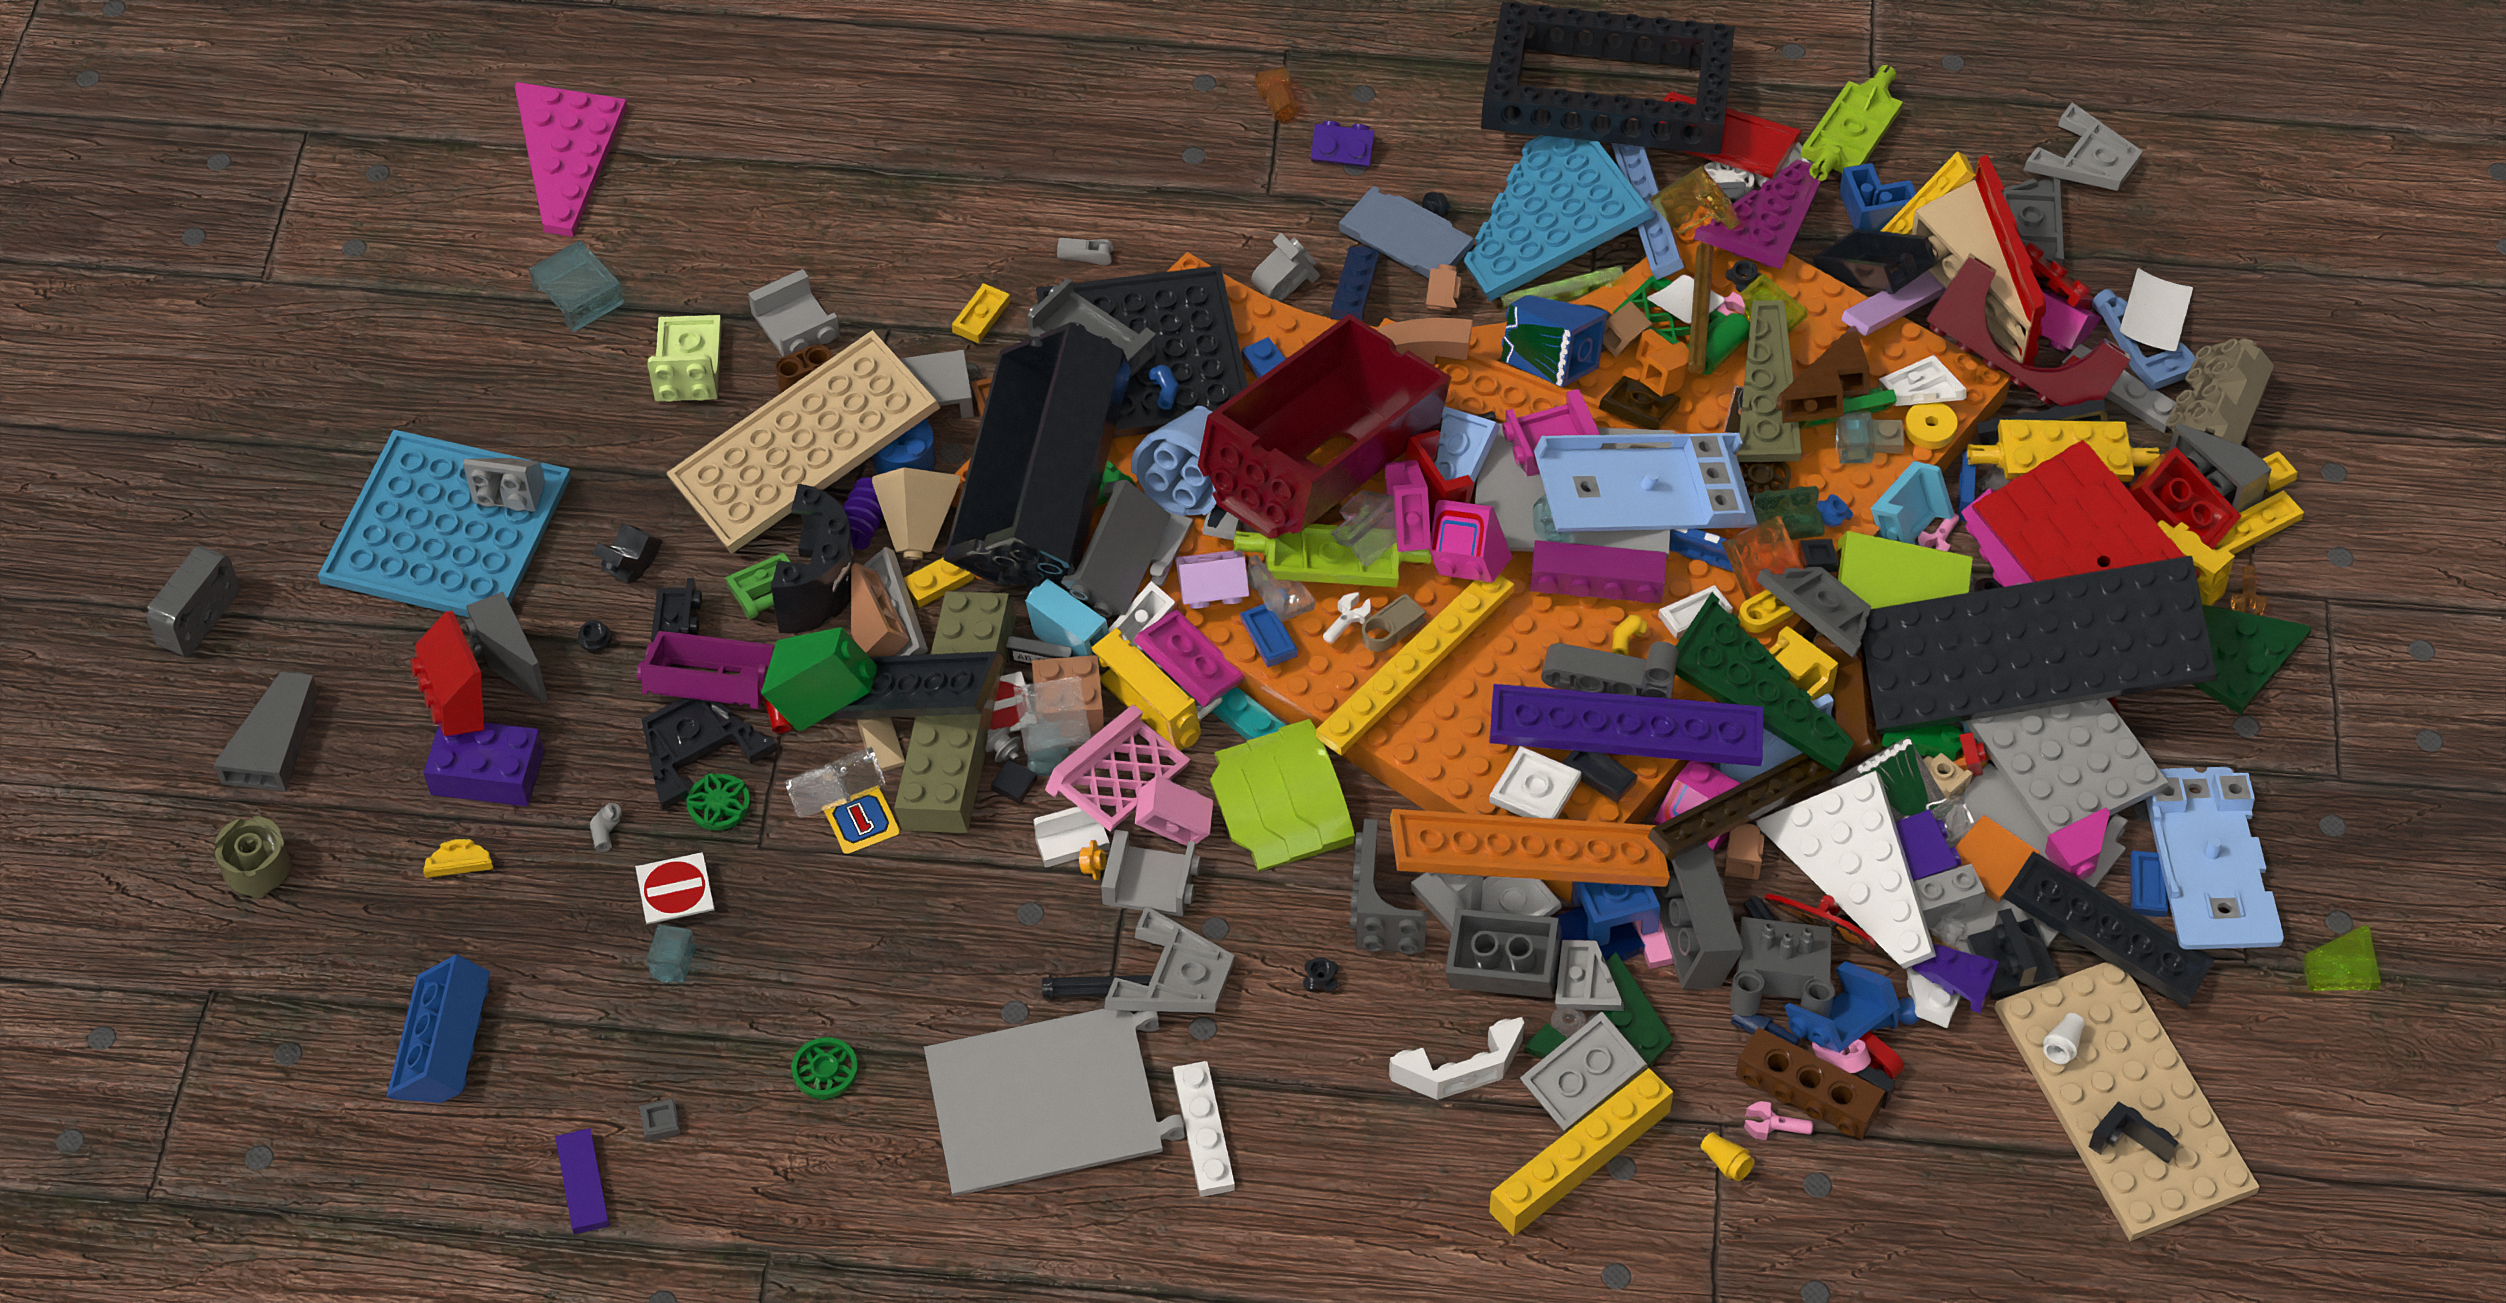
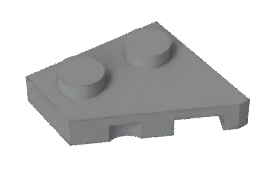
M1562 940L1555 1005L1558 1010L1624 1011V1004L1597 941Z

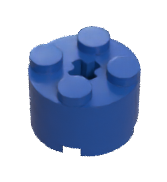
M927 418L872 455L874 470L877 474H883L903 467L925 471L934 470L936 465L934 437Z

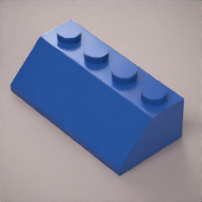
M456 954L417 975L386 1097L395 1100L442 1103L459 1095L464 1090L467 1083L465 1075L468 1063L474 1054L473 1042L475 1034L482 1021L480 1013L483 1001L489 992L487 984L491 971Z

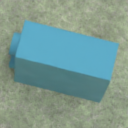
M1048 578L1040 586L1033 588L1025 600L1034 635L1046 643L1071 647L1073 657L1096 655L1091 647L1109 634L1105 618Z

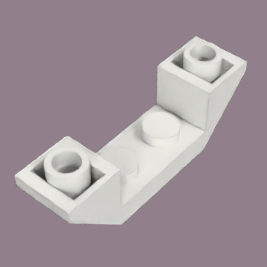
M1522 1017L1498 1021L1489 1027L1487 1045L1491 1053H1478L1471 1059L1460 1063H1446L1434 1071L1423 1048L1403 1050L1390 1058V1079L1395 1083L1436 1100L1502 1080L1523 1040L1524 1021Z

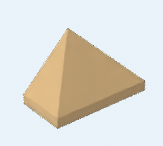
M891 717L856 718L873 774L904 766L905 760Z

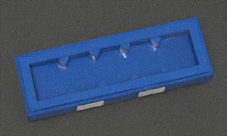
M1670 529L1669 550L1680 553L1682 556L1695 560L1698 559L1707 564L1738 573L1742 563L1744 544L1697 529Z

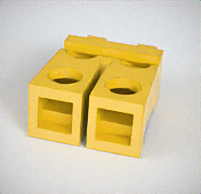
M2161 520L2157 524L2168 538L2173 540L2185 556H2192L2194 567L2200 573L2197 582L2201 602L2203 605L2212 606L2225 594L2229 580L2228 575H2230L2235 556L2225 549L2218 554L2202 543L2200 537L2196 533L2189 531V527L2183 522L2173 528Z

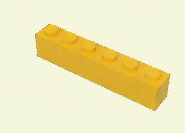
M1648 1068L1491 1191L1489 1212L1514 1237L1669 1114L1673 1091Z

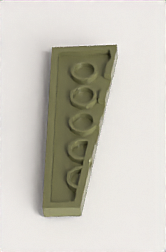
M1784 300L1752 302L1739 429L1742 445L1737 452L1738 462L1801 461L1802 450L1798 422L1782 423V411L1776 407L1779 394L1793 382Z

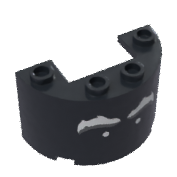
M804 484L797 485L791 510L792 513L801 514L803 530L798 546L799 556L812 557L810 564L777 561L771 584L779 633L785 634L801 633L821 627V622L831 616L836 618L841 614L851 601V566L855 563L847 515L832 496L816 487Z

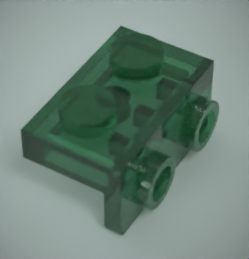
M1801 486L1794 489L1769 490L1756 493L1752 508L1757 521L1755 528L1760 544L1824 536L1825 526L1821 513L1816 507L1819 497L1818 487Z

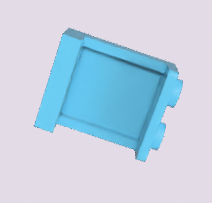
M1913 461L1870 508L1875 525L1880 527V538L1916 545L1914 540L1935 517L1950 520L1954 516L1940 467Z

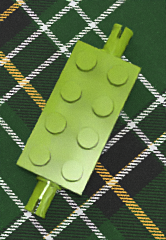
M1882 65L1874 78H1870L1860 85L1848 81L1801 150L1800 157L1814 162L1809 169V173L1814 179H1816L1820 172L1822 174L1818 180L1824 181L1832 169L1843 173V168L1864 165L1902 108L1903 101L1892 98L1888 91L1889 85L1897 76L1894 68L1890 67L1884 73L1888 65Z
M1310 524L1301 532L1294 534L1289 532L1272 539H1268L1264 535L1255 532H1240L1236 530L1234 534V552L1263 553V556L1266 558V579L1397 587L1399 580L1398 565H1401V562L1426 564L1431 562L1429 549L1398 552L1395 529Z

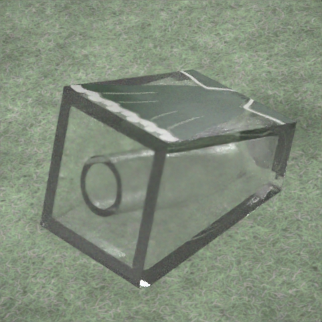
M1909 736L1831 781L1835 788L1876 771L1881 776L1895 822L1928 809L1931 810L1935 820L1943 819L1940 812L1950 807V804Z

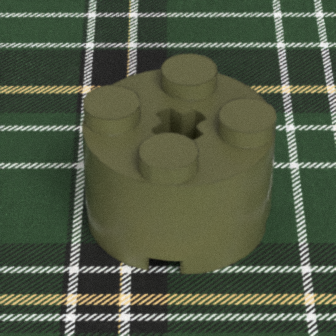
M253 816V820L242 821V818L236 819L227 824L216 837V861L225 882L231 889L241 894L250 895L253 898H262L269 891L279 886L292 869L290 854L280 829L273 821L261 816Z

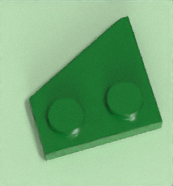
M1942 724L1893 733L1886 732L1881 744L1884 747L1892 748L1893 742L1903 744L1904 740L1910 739L1912 744L1908 745H1914L1915 754L1937 757L1942 753L1954 762L1963 753L1959 735L1966 733L1960 731L1955 726Z

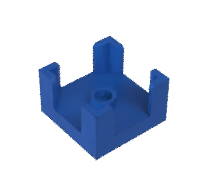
M1573 881L1571 898L1575 907L1579 906L1580 902H1582L1588 916V938L1590 941H1597L1598 946L1609 943L1610 927L1641 919V933L1643 935L1658 932L1660 905L1651 886Z

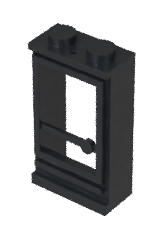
M1855 229L1813 257L1817 269L1849 287L1872 290L1882 289V291L1887 290L1889 294H1894L1937 264L1928 236ZM1868 260L1890 262L1892 264L1888 266L1887 263L1870 262ZM1901 264L1900 268L1891 273V269Z

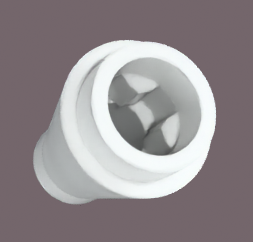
M2075 1013L2066 1014L2064 1019L2044 1038L2043 1052L2052 1062L2066 1064L2076 1057L2081 1033L2085 1026V1021L2080 1015Z

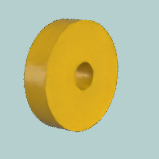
M1941 402L1915 404L1908 411L1905 421V432L1909 440L1915 445L1925 449H1939L1948 445L1955 437L1957 417L1949 406Z

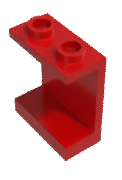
M1438 430L1409 437L1404 461L1417 460L1427 484L1431 532L1435 506L1438 500L1469 503L1474 488V482L1469 475L1445 481L1435 466L1434 459L1441 436Z

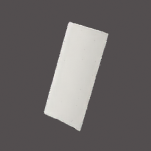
M2138 268L2120 332L2143 344L2164 350L2176 351L2193 287L2159 279Z

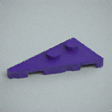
M1933 944L1936 957L1913 965L1912 969L1932 983L1940 985L1951 996L1959 993L1971 1001L1970 1009L1981 1013L1996 977L1999 961L1955 950L1947 946Z

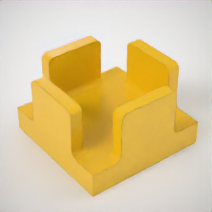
M1786 626L1778 633L1776 644L1768 651L1791 675L1789 679L1800 690L1804 688L1812 697L1810 701L1827 693L1832 697L1838 662L1793 629Z

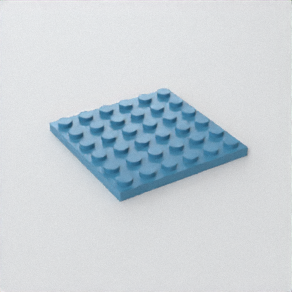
M393 429L318 574L321 584L443 612L453 610L454 614L469 617L467 605L502 591L509 604H511L572 477L570 469L541 462L546 482L535 512L527 510L516 511L511 508L498 506H482L473 503L463 467L464 459H529Z

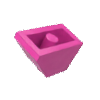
M2105 807L2048 835L2044 853L2049 860L2081 880L2091 876L2097 867L2110 811Z

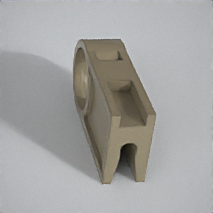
M1404 593L1363 623L1362 642L1364 646L1375 652L1389 649L1426 622V619L1423 617L1426 611ZM1376 628L1385 629L1390 633L1383 639H1373L1367 635L1370 630Z

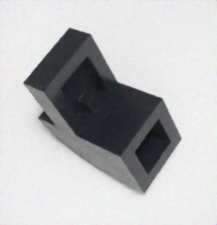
M623 523L613 545L610 546L597 542L592 554L603 559L601 570L626 583H632L638 580L650 567L663 540L639 527Z

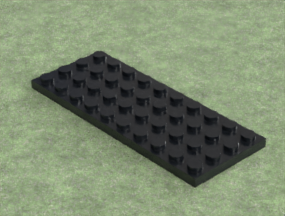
M2192 556L1870 609L1865 631L1862 635L1878 735L1885 734L1886 732L1893 733L2217 680Z

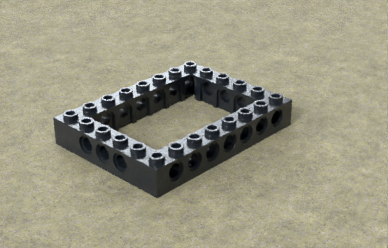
M1502 2L1483 97L1481 129L1720 155L1735 26H1727L1723 23H1698L1694 20H1669L1665 17H1640L1636 14H1611L1607 11H1583L1578 8H1554L1549 5H1526L1520 2ZM1525 49L1537 50V52L1566 53V55L1595 56V58L1600 59L1601 57L1616 58L1629 62L1630 60L1653 62L1657 65L1659 63L1681 65L1685 68H1689V66L1700 67L1696 105L1687 104L1682 101L1667 102L1657 101L1653 98L1639 99L1629 98L1624 95L1611 96L1595 92H1574L1562 88L1546 89L1537 88L1533 85L1519 86V76H1521Z

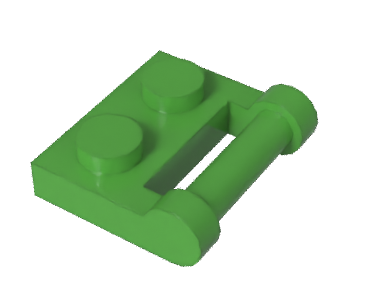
M784 552L725 577L729 590L743 608L748 620L758 617L759 612L774 606L772 593L756 600L754 599L771 591L777 561L790 562Z

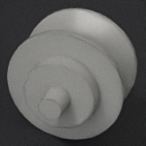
M1008 726L1002 729L998 728L995 731L991 728L987 731L989 737L986 740L985 751L995 750L997 752L995 756L996 762L1006 761L1010 758L1016 760L1018 758L1016 752L1019 749L1018 745L1021 739L1019 737L1011 739L1008 736L1010 733Z

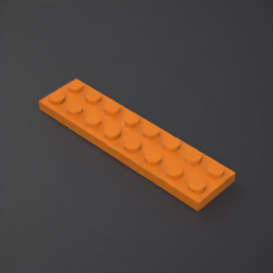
M1392 809L1390 815L1397 871L1666 887L1670 879L1665 855L1648 838L1652 828L1657 825Z

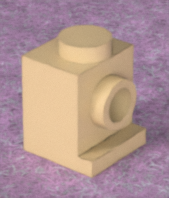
M1942 753L1934 759L1931 756H1927L1919 764L1928 797L1934 802L1947 799L1944 802L1937 803V805L1948 801L1951 807L1970 785L1973 773L1968 769L1963 771Z

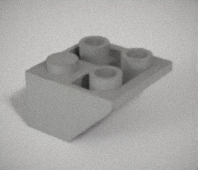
M514 458L464 459L463 467L473 503L487 507L511 508L516 511H536L546 482L541 462Z

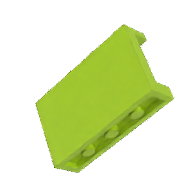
M1847 531L1837 542L1836 553H1841L1838 581L1868 603L1871 609L1969 593L1973 560L1971 556Z

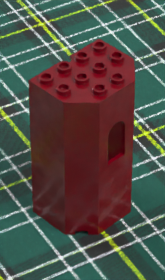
M1348 314L1207 416L1198 467L1203 477L1209 476L1216 490L1212 495L1217 505L1268 539H1272L1289 532L1291 534L1301 532L1385 468L1386 463H1391L1403 454L1407 449L1409 437L1431 432L1439 426L1452 377L1409 350L1404 352V354L1397 352L1393 340L1353 315ZM1334 437H1346L1355 442L1323 468L1306 459L1307 456Z

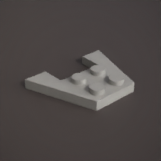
M2072 102L2062 114L2058 126L2082 137L2066 158L2037 147L2027 159L2024 171L2118 191L2140 161L2143 151Z
M1145 906L1135 930V938L1165 946L1149 986L1115 977L1105 999L1104 1010L1215 1013L1234 965L1235 955Z

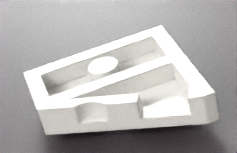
M1935 355L1879 379V387L1883 391L1894 389L1897 402L1894 404L1895 406L1956 401L1967 398L1966 388Z
M1912 966L1906 968L1908 974V993L1914 1000L1917 1017L1947 1028L1962 995L1956 993L1951 996L1940 985L1932 983L1913 970Z

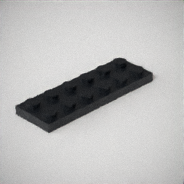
M997 651L870 657L877 665L870 693L824 719L982 714L1004 658Z
M2035 851L2031 853L2003 896L2005 900L2016 907L2024 910L2185 1008L2192 1000L2215 960L2199 949L2181 948L2178 938L2174 934Z

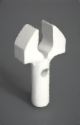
M1359 593L1344 595L1338 601V610L1342 614L1323 634V639L1327 643L1332 644L1352 622L1363 624L1370 618L1371 604L1369 598L1362 607L1351 611L1359 602Z

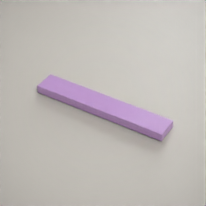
M1926 271L1894 294H1889L1887 290L1881 291L1845 310L1841 320L1850 327L1856 326L1859 333L1867 336L1940 297L1946 288L1929 271Z

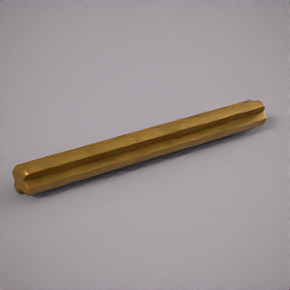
M1700 243L1697 246L1688 355L1689 372H1697L1698 374L1705 371L1714 250L1712 245H1705L1704 243Z

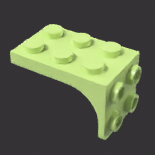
M720 315L658 318L656 356L648 358V370L655 401L672 402L718 399L722 326Z

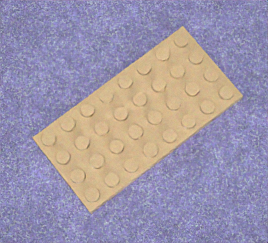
M872 330L666 474L732 554L792 512L791 508L798 484L824 490L940 409V406L929 391Z
M2107 961L2062 977L2057 981L2049 982L1996 1001L1994 1009L2129 1241L2257 1194L2259 1190L2258 1183L2129 973ZM2066 1014H2078L2084 1019L2085 1026L2081 1033L2076 1057L2066 1064L2052 1062L2043 1052L2044 1038L2064 1019ZM2118 1101L2127 1107L2138 1110L2143 1118L2156 1127L2167 1130L2179 1143L2174 1157L2169 1163H2166L2125 1134L2115 1147L2108 1145L2101 1155L2088 1146L2094 1129Z

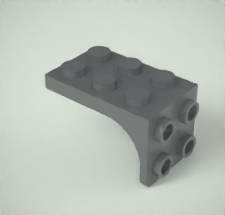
M1364 819L1363 832H1356V856L1351 894L1350 929H1356V949H1365L1370 952L1381 950L1399 951L1403 954L1423 952L1425 950L1427 914L1424 911L1393 907L1383 901L1377 894L1374 884L1378 820Z

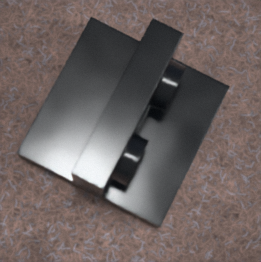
M2011 908L2001 910L1997 913L1995 925L1992 926V929L1967 936L1966 943L1971 954L1999 961L1998 971L1989 991L1991 1000L2018 994L2058 980L2057 971L2033 918L2017 922Z

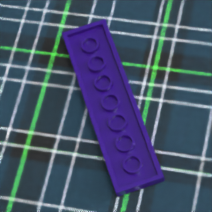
M1493 684L1489 743L1761 766L1763 760V707Z

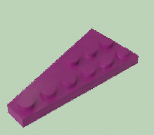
M1797 159L1781 170L1777 178L1772 181L1769 179L1765 181L1761 189L1758 191L1752 190L1730 205L1727 212L1722 216L1717 214L1711 218L1710 224L1698 227L1694 239L1730 251L1736 256L1759 261L1765 266L1782 269L1822 181L1818 180L1822 172L1814 179L1809 173V169L1813 164Z

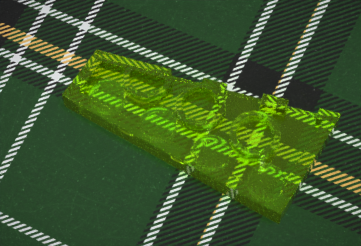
M1620 265L1501 295L1504 309L1508 308L1510 303L1526 295L1559 301V295L1570 293L1572 298L1588 294L1589 288L1602 287L1604 285L1614 287L1617 284V279H1622L1624 276Z

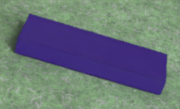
M591 1128L555 1136L574 1235L609 1227Z

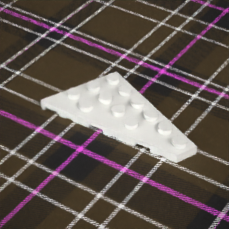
M1876 771L1756 820L1757 827H1760V830L1827 895H1831L1836 903L1900 966L1906 969L1936 957L1880 774Z

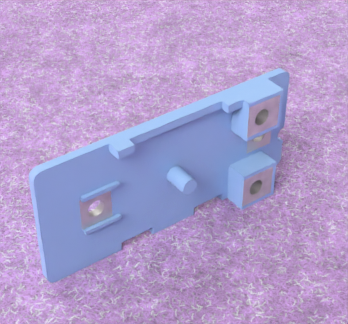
M2207 767L2203 773L2195 771L2194 768L2159 769L2168 781L2167 788L2146 798L2145 801L2180 947L2183 949L2278 947L2282 945L2284 936L2272 891L2265 892L2260 874L2266 871L2258 837H2251L2247 819H2252V807L2255 800L2249 774L2233 773L2232 769L2228 767ZM2190 788H2197V789H2199L2201 792L2198 793V794H2195V793L2190 792L2189 789H2190ZM2225 907L2229 909L2230 913H2221L2218 908Z

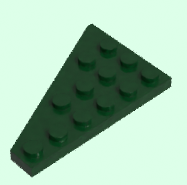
M2202 604L2217 680L2192 685L2241 715L2309 637L2312 628L2306 624Z

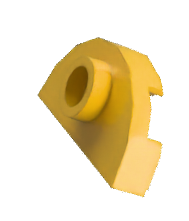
M454 839L442 843L440 849L426 859L423 872L425 878L490 870L493 869V865L487 850L474 844L470 839Z

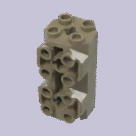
M2234 338L2212 347L2204 346L2196 353L2195 358L2197 360L2193 362L2186 376V381L2193 391L2185 390L2176 398L2177 404L2173 407L2166 421V425L2173 433L2175 426L2183 424L2237 445H2243L2269 383L2274 365L2262 349L2257 347L2254 341L2247 338L2238 341Z

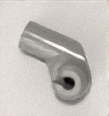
M616 803L606 804L590 822L595 850L598 852L608 851L612 847L609 833L618 824L622 815V809Z

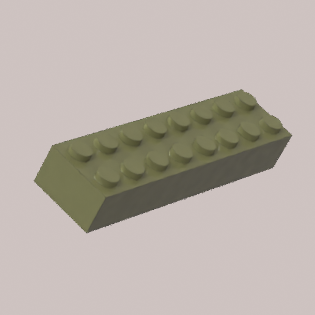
M945 592L931 654L997 651L1004 660L982 714L916 716L894 806L903 831L968 833L986 754L987 731L990 728L1000 678L1003 676L1007 660L1006 643L1008 636H1012L1016 620L1009 593Z

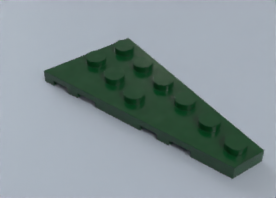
M1711 592L1676 645V648L1679 650V657L1675 675L1721 703L1762 706L1763 729L1836 773L1855 742L1827 713H1821L1810 701L1812 697L1804 688L1800 690L1789 679L1791 676L1789 672L1757 638H1751L1739 626L1740 620L1733 613L1729 615L1720 606V599Z

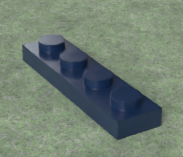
M1366 246L1349 247L1331 307L1330 319L1341 320L1348 314H1351L1362 321L1379 262V250H1373Z

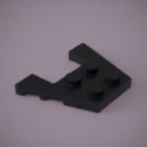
M682 698L641 719L662 810L686 799L689 795L687 787L675 771L727 743L735 741L750 764L777 751L776 743L769 736L764 737L753 729V725L748 722H742L732 715L730 709L715 701Z

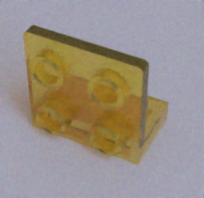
M1702 166L1650 198L1652 205L1678 234L1684 233L1711 215L1717 223L1722 221L1729 230L1740 224L1729 197Z

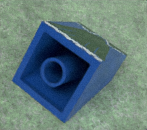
M1526 295L1510 303L1507 309V324L1505 335L1502 339L1503 351L1501 361L1560 387H1565L1598 369L1608 312Z

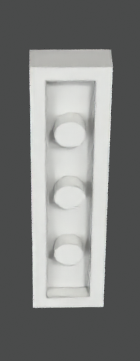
M1204 1061L1173 1067V1076L1199 1197L1235 1191L1208 1062Z

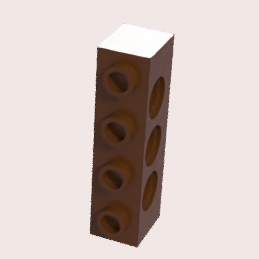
M1760 1027L1756 1029L1740 1055L1735 1075L1741 1078L1748 1086L1759 1087L1772 1094L1778 1101L1786 1104L1790 1103L1804 1110L1811 1118L1823 1120L1835 1126L1841 1133L1847 1136H1855L1863 1140L1880 1111L1885 1090ZM1770 1068H1779L1783 1070V1072H1775ZM1802 1084H1811L1815 1088H1806ZM1834 1100H1842L1847 1104H1838Z

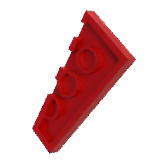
M2022 241L2033 263L2031 270L2034 274L2041 278L2045 276L2050 280L2047 285L2056 293H2060L2065 297L2070 296L2066 302L2073 308L2089 309L2092 306L2094 297L2090 295L2092 289L2079 279L2076 282L2072 281L2066 276L2068 270L2056 261L2048 262L2042 257L2045 252L2032 242L2027 245Z

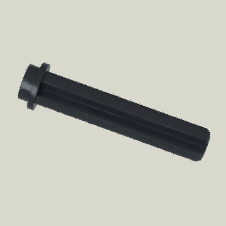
M1049 974V977L1042 978L1043 999L1049 998L1050 1002H1053V998L1106 997L1115 977L1149 986L1152 976L1053 978V974Z

